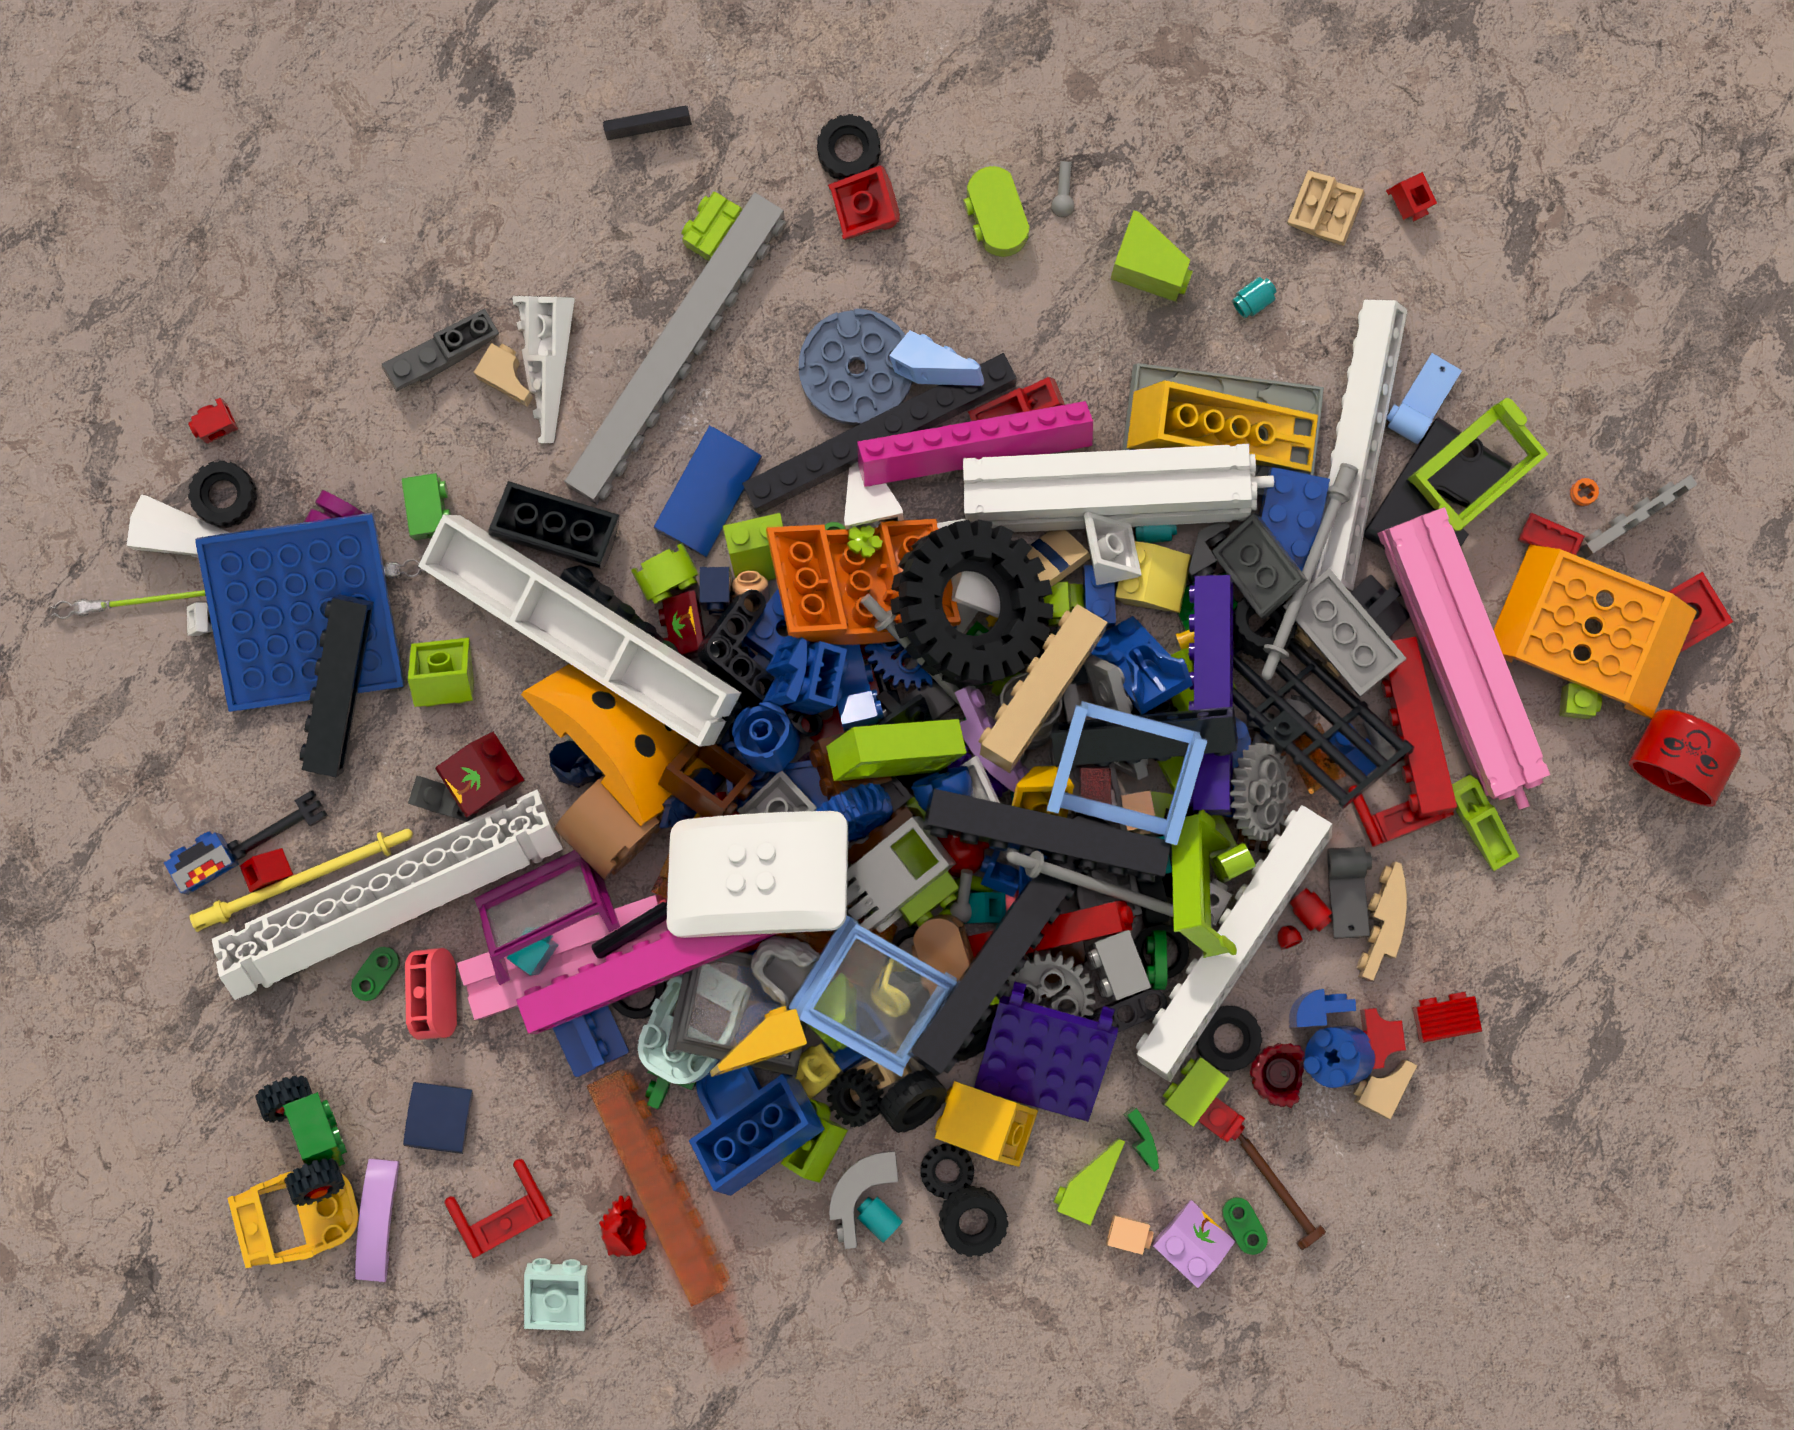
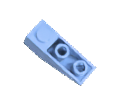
M909 330L889 355L894 372L917 384L982 386L985 383L981 366L971 358L965 359L957 355L952 348L948 346L942 347L934 343L925 334L919 335Z

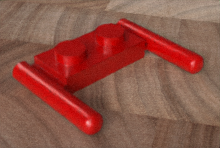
M1357 785L1351 786L1348 792L1350 793ZM1363 794L1353 800L1372 847L1379 846L1454 816L1452 812L1418 819L1416 812L1411 811L1409 801L1371 815Z
M523 1159L515 1160L513 1167L528 1195L477 1223L469 1225L455 1197L450 1196L445 1199L444 1204L473 1259L552 1216Z

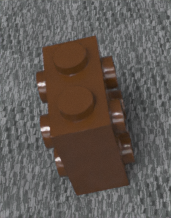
M844 733L820 739L810 747V761L813 767L818 770L820 789L822 794L827 796L828 801L832 796L840 794L841 791L849 790L850 787L855 788L860 784L865 786L868 783L880 784L884 788L892 781L891 776L834 781L826 746Z

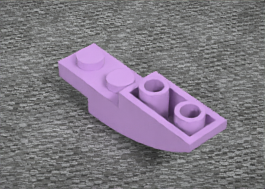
M967 686L956 691L955 695L967 719L960 722L963 739L972 753L979 757L983 767L995 779L1015 793L1016 784L1029 770L1022 766L1019 759L1011 773H1008L979 755L981 743L978 741L987 727L993 728L995 721L991 716L988 717L984 708L985 699L979 689H976L975 686Z

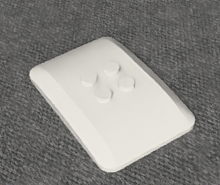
M800 811L685 819L677 822L672 827L670 833L666 921L668 930L676 937L690 938L832 931L840 928L847 916V820L841 813L836 811Z

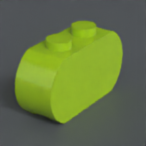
M988 166L978 170L970 178L967 185V198L963 199L968 216L973 214L976 225L972 226L977 242L982 241L985 250L992 255L999 257L1012 256L1025 246L1030 228L1012 175L1007 170L997 166Z

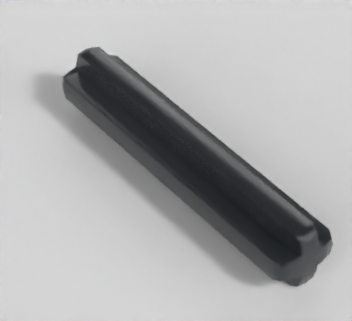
M667 902L658 904L592 944L591 947L596 957L604 958L667 920Z

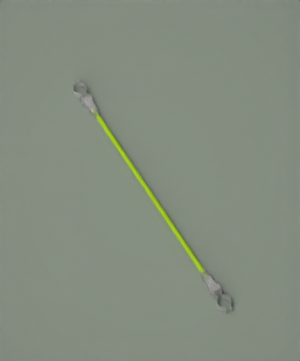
M408 559L403 565L398 562H387L383 565L385 577L388 579L402 577V574L405 572L401 571V567H405L408 562L416 560ZM420 569L417 574L407 576L412 578L417 577L421 573V571H425ZM205 590L118 601L79 599L73 605L67 601H60L52 608L57 609L60 604L68 603L74 607V611H71L66 617H60L56 613L52 614V616L68 619L73 613L77 616H89L92 613L103 612L106 609L117 606L206 596Z

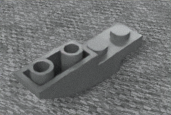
M484 308L434 333L432 339L382 363V369L397 392L419 380L422 383L455 365L498 336L499 332Z

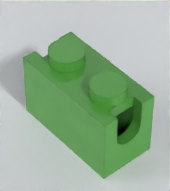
M437 473L402 478L409 535L414 541L432 538L442 516L451 515L450 509H445L444 498H448L446 481H441Z

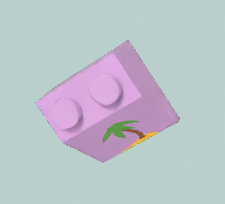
M1190 1200L1152 1241L1151 1245L1191 1283L1199 1288L1219 1266L1235 1241Z

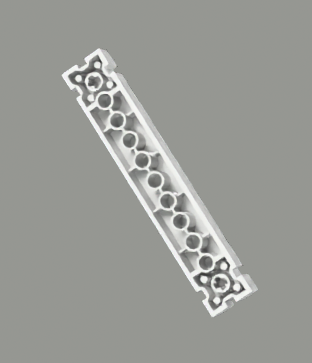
M532 791L517 798V804L509 808L504 804L245 923V929L237 933L232 929L212 939L214 954L219 960L216 962L219 978L234 1000H237L257 991L258 984L260 983L263 987L268 988L274 982H278L293 973L304 970L345 949L358 945L408 920L415 919L434 908L443 906L445 903L460 896L469 894L484 885L495 882L519 869H523L530 865V859L534 863H540L543 858L549 857L563 849L559 836L554 830L555 825L551 813L539 791Z

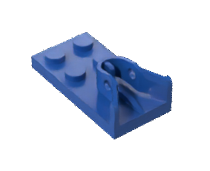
M1134 616L1105 631L1092 651V655L1114 664L1122 670L1125 677V683L1123 684L1125 693L1141 714L1148 712L1193 685L1184 659L1171 657Z

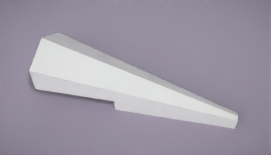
M513 296V305L518 306L521 321L517 322V327L519 331H523L525 348L522 349L528 387L529 391L535 395L537 409L533 410V415L540 422L541 437L538 438L539 443H554L575 298Z
M141 495L130 516L127 546L133 550L183 554L198 558L196 538L227 534L229 532L151 497Z

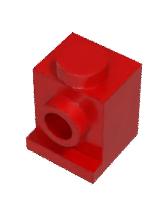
M1423 172L1386 190L1388 195H1392L1403 220L1411 217L1414 222L1428 215L1427 209L1437 204Z
M221 397L215 400L216 406L207 405L197 411L198 414L192 416V421L188 422L195 438L200 437L207 444L238 430L228 404Z

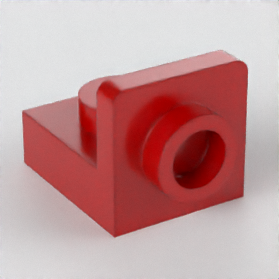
M1215 1097L1198 1120V1122L1225 1142H1228L1230 1139L1235 1141L1245 1128L1242 1124L1245 1118L1217 1097Z

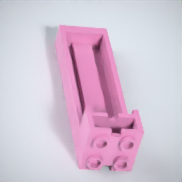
M653 895L615 908L620 927L658 904L667 902L668 895ZM600 914L583 919L552 934L553 938L551 940L557 943L558 947L539 975L530 976L506 959L507 956L504 957L510 980L501 985L497 982L489 952L458 962L457 966L463 985L467 987L469 994L467 998L474 1020L484 1019L518 1007L516 999L525 996L524 991L535 986H541L543 989L552 985L551 980L558 976L568 974L571 977L578 974V968L590 963H595L598 966L605 963V957L597 958L591 946L615 930L609 932ZM667 920L609 955L621 951L624 955L633 951L632 946L639 942L649 940L650 943L660 940L659 935L668 931Z

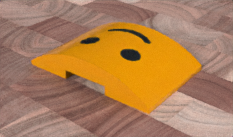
M570 663L522 692L523 698L560 738L568 734L605 775L601 781L603 786L640 826L664 811L662 804L670 797L671 793L658 785L665 768L690 740ZM699 758L684 772V774L689 776L695 769L708 768L713 774L716 773L714 769Z

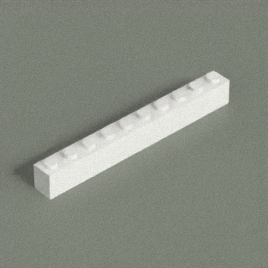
M1364 300L1363 307L1358 315L1359 328L1357 337L1353 341L1354 353L1352 363L1347 371L1348 384L1346 393L1342 397L1343 409L1341 420L1336 427V445L1331 453L1332 466L1330 476L1328 477L1330 479L1329 486H1333L1341 463L1355 466L1358 469V473L1350 489V500L1340 506L1311 579V582H1313L1330 568L1349 591L1354 589L1407 315V309L1394 300ZM1328 494L1326 496L1322 520L1330 502Z

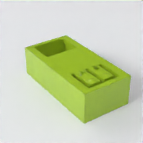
M959 719L853 727L826 746L834 781L939 772L967 754Z

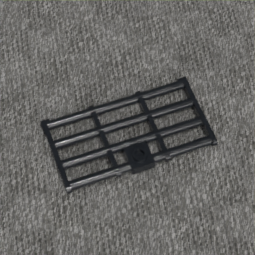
M1270 618L1254 633L1261 637L1268 632L1274 635L1276 624ZM1292 639L1287 649L1306 668L1295 675L1279 660L1275 673L1286 684L1278 691H1275L1239 657L1243 651L1235 647L1233 649V668L1267 700L1256 708L1233 687V703L1247 715V720L1254 722L1262 729L1260 735L1267 742L1275 745V749L1280 754L1285 751L1293 758L1292 762L1296 766L1300 765L1339 802L1338 805L1342 809L1348 806L1399 761L1413 752L1415 747L1408 740L1404 741L1368 708V704L1365 701L1361 702L1322 666L1323 662L1321 660L1315 659L1294 639ZM1314 673L1353 710L1341 718L1303 680ZM1292 689L1333 725L1323 735L1283 698ZM1274 705L1281 713L1270 721L1263 713ZM1357 716H1360L1398 752L1387 760L1354 730L1349 723ZM1340 732L1378 769L1367 777L1329 741L1334 735ZM1305 734L1313 743L1302 751L1294 743ZM1320 748L1358 786L1349 794L1346 793L1309 756Z

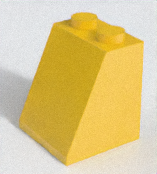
M954 1081L945 1097L946 1106L944 1112L936 1122L935 1138L987 1158L1019 1167L1038 1110Z

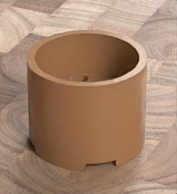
M603 775L573 803L558 821L554 830L606 881L610 877V873L613 875L617 874L644 849V846L652 838L653 833L657 834L662 829L660 828L663 812L640 826L601 783L605 777Z

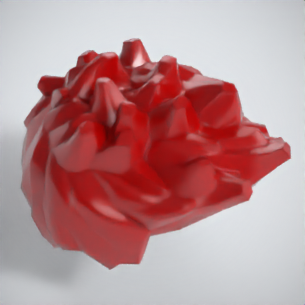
M619 1196L618 1201L612 1202V1209H608L609 1214L603 1215L604 1221L599 1222L602 1232L601 1238L609 1256L612 1254L616 1257L621 1255L625 1257L636 1256L646 1249L647 1243L644 1237L647 1225L645 1224V1219L638 1215L637 1208L633 1207L631 1197L627 1196L624 1199L623 1196Z

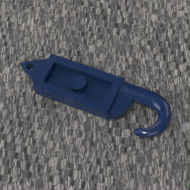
M708 768L695 769L688 776L713 795L716 793L715 790L726 779L718 772L713 774ZM671 794L662 804L664 812L660 828H670L681 820L693 819L697 812Z

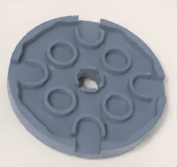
M866 309L836 312L821 320L807 335L799 355V376L808 400L824 416L849 425H859L902 404L910 392L913 381L894 372L889 355L905 337V333L888 317ZM860 360L864 363L865 369L860 374H852L848 366L852 361Z

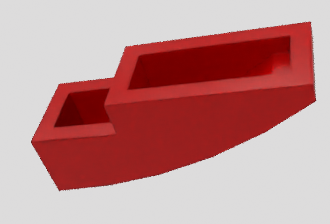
M1047 377L1023 389L1013 390L968 411L971 421L1061 406L1065 405L1055 379Z

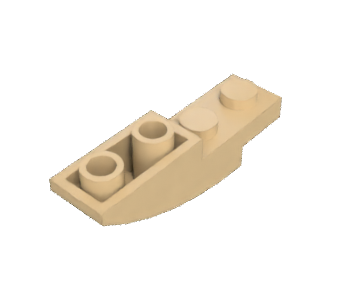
M1398 862L1391 863L1390 867H1384L1379 878V882L1383 883L1379 894H1373L1368 905V909L1371 910L1369 918L1380 923L1379 926H1373L1368 937V942H1371L1368 953H1362L1357 964V969L1360 970L1358 977L1366 981H1374L1383 956L1390 959L1396 958L1401 944L1406 920L1407 893L1402 864Z

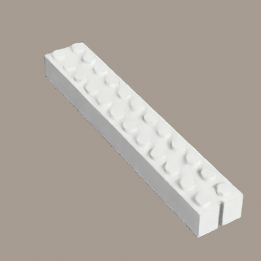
M461 515L442 516L418 567L699 747L715 744L726 723L722 717L730 715L741 692L499 539L489 535L488 532Z

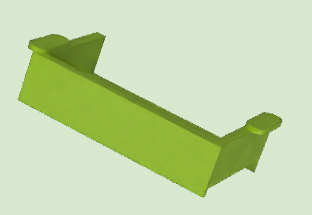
M1505 398L1488 409L1407 480L1418 488L1435 510L1445 507L1449 517V524L1452 525L1454 532L1462 530L1463 527L1543 460L1548 453L1525 426L1527 417L1512 399ZM1499 420L1527 453V456L1457 515L1452 507L1445 502L1429 483L1428 479L1494 422Z
M1200 810L1196 815L1185 817L1178 844H1172L1174 932H1181L1203 950V958L1225 953L1236 955V945L1226 936H1221L1211 928L1209 852L1229 848L1231 844L1227 838L1216 830L1215 820L1204 810Z

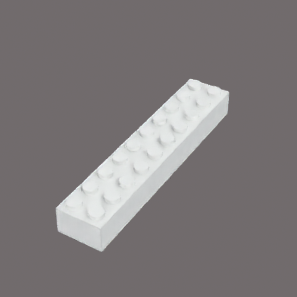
M1301 805L1297 812L1295 810L1290 812L1284 822L1286 828L1281 836L1276 834L1268 846L1270 852L1265 861L1260 859L1257 862L1256 867L1251 872L1254 875L1249 885L1244 883L1235 896L1237 900L1236 905L1232 910L1227 908L1218 922L1221 926L1217 933L1221 936H1226L1236 945L1237 954L1225 953L1203 958L1202 954L1199 960L1194 958L1185 972L1188 974L1187 979L1183 985L1178 983L1169 996L1171 999L1169 1006L1166 1010L1161 1008L1152 1022L1155 1024L1153 1030L1149 1035L1144 1033L1136 1045L1139 1062L1168 1082H1171L1212 1017L1220 1008L1332 838V823Z

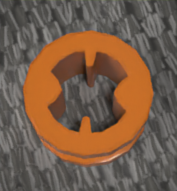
M1589 478L1578 480L1570 489L1571 500L1578 506L1590 505L1599 495L1597 483ZM1578 486H1581L1583 489L1588 487L1591 490L1588 496H1591L1590 499L1586 496L1581 498L1578 495V492L1581 491Z

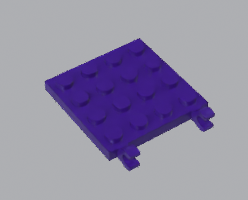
M1015 981L1010 997L1003 995L999 1000L974 1088L1008 1100L1089 1122L1118 1033V1027L1111 1026L1115 1009L1103 1006L1098 1022L1022 1001L1026 984Z

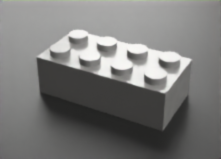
M1129 930L1088 946L1089 952L1085 956L1090 969L1097 970L1100 980L1096 981V986L1101 998L1107 997L1108 1002H1112L1151 988Z

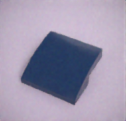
M413 1082L403 1145L463 1154L473 1091L471 1089Z

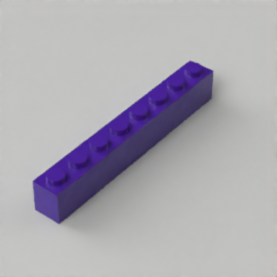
M1231 575L1195 576V585H1190L1189 587L1190 603H1194V614L1189 615L1190 632H1194V643H1189V659L1194 661V672H1189L1193 685L1189 689L1194 690V701H1189V710L1232 707L1233 581ZM1233 751L1225 756H1216L1214 753L1203 755L1189 807H1193L1195 814H1198L1200 810H1204L1210 816L1233 815V808H1231L1233 796L1230 795V792L1233 791V784L1231 783L1233 779Z

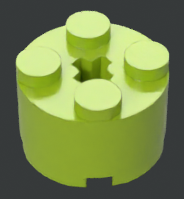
M683 543L676 545L679 549L677 552L668 549L641 563L640 565L643 570L639 571L638 568L631 570L647 602L652 600L654 604H658L672 596L669 591L677 587L683 591L698 583L695 577L699 573Z

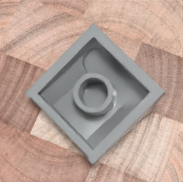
M781 771L737 811L740 814L816 811L817 806Z

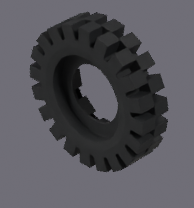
M969 520L958 521L920 538L911 546L913 551L906 553L898 566L903 569V572L894 575L891 588L899 592V597L891 599L892 615L900 614L902 622L894 626L899 639L908 636L911 641L905 649L912 659L916 660L922 657L925 661L921 668L932 676L942 673V681L954 685L964 682V686L988 684L1021 671L1025 668L1024 664L1031 662L1041 651L1037 645L1044 643L1050 632V628L1043 624L1045 621L1053 619V604L1044 603V597L1052 594L1050 580H1039L1038 574L1046 569L1039 557L1031 560L1027 557L1032 547L1023 538L1015 541L1011 540L1014 531L1002 525L992 528V522L977 520L972 523ZM964 571L977 572L988 578L995 586L1000 598V614L996 624L987 633L978 636L959 632L950 624L943 610L942 597L945 586L953 576Z

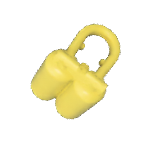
M822 1043L809 1047L801 1053L796 1079H799L809 1099H812L829 1086L832 1080L837 1078V1074L842 1071L833 1060L835 1056L832 1053L829 1054Z

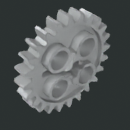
M1255 743V745H1249V750H1243V758L1237 759L1240 767L1234 768L1236 779L1231 780V783L1235 786L1234 790L1230 792V795L1234 797L1231 808H1236L1233 819H1239L1237 828L1242 829V835L1248 836V839L1268 841V839H1273L1274 833H1280L1279 825L1284 826L1283 816L1289 815L1286 806L1291 804L1288 794L1292 792V788L1288 787V783L1292 777L1287 776L1290 767L1289 765H1284L1286 756H1280L1281 754L1275 749V745Z
M1050 949L1046 950L1045 957H1040L1039 952L1034 950V959L1031 960L1025 954L1024 957L1027 961L1017 974L1012 972L1007 979L1010 985L1003 994L1004 996L1010 997L1014 982L1016 981L1026 984V987H1030L1034 991L1030 996H1024L1022 1001L1086 1018L1084 1015H1093V1008L1088 1005L1095 1004V997L1088 994L1094 992V985L1086 984L1091 980L1090 974L1080 975L1084 970L1082 963L1073 967L1074 957L1070 956L1064 961L1062 951H1059L1054 958L1051 957ZM1053 973L1061 978L1057 983H1049L1045 980L1046 976ZM1064 986H1070V989H1063ZM1046 994L1048 998L1051 997V1001L1047 1002L1045 998L1041 999V995ZM1069 999L1074 1002V1005L1071 1008L1063 1009L1059 1006V1003L1062 1000Z

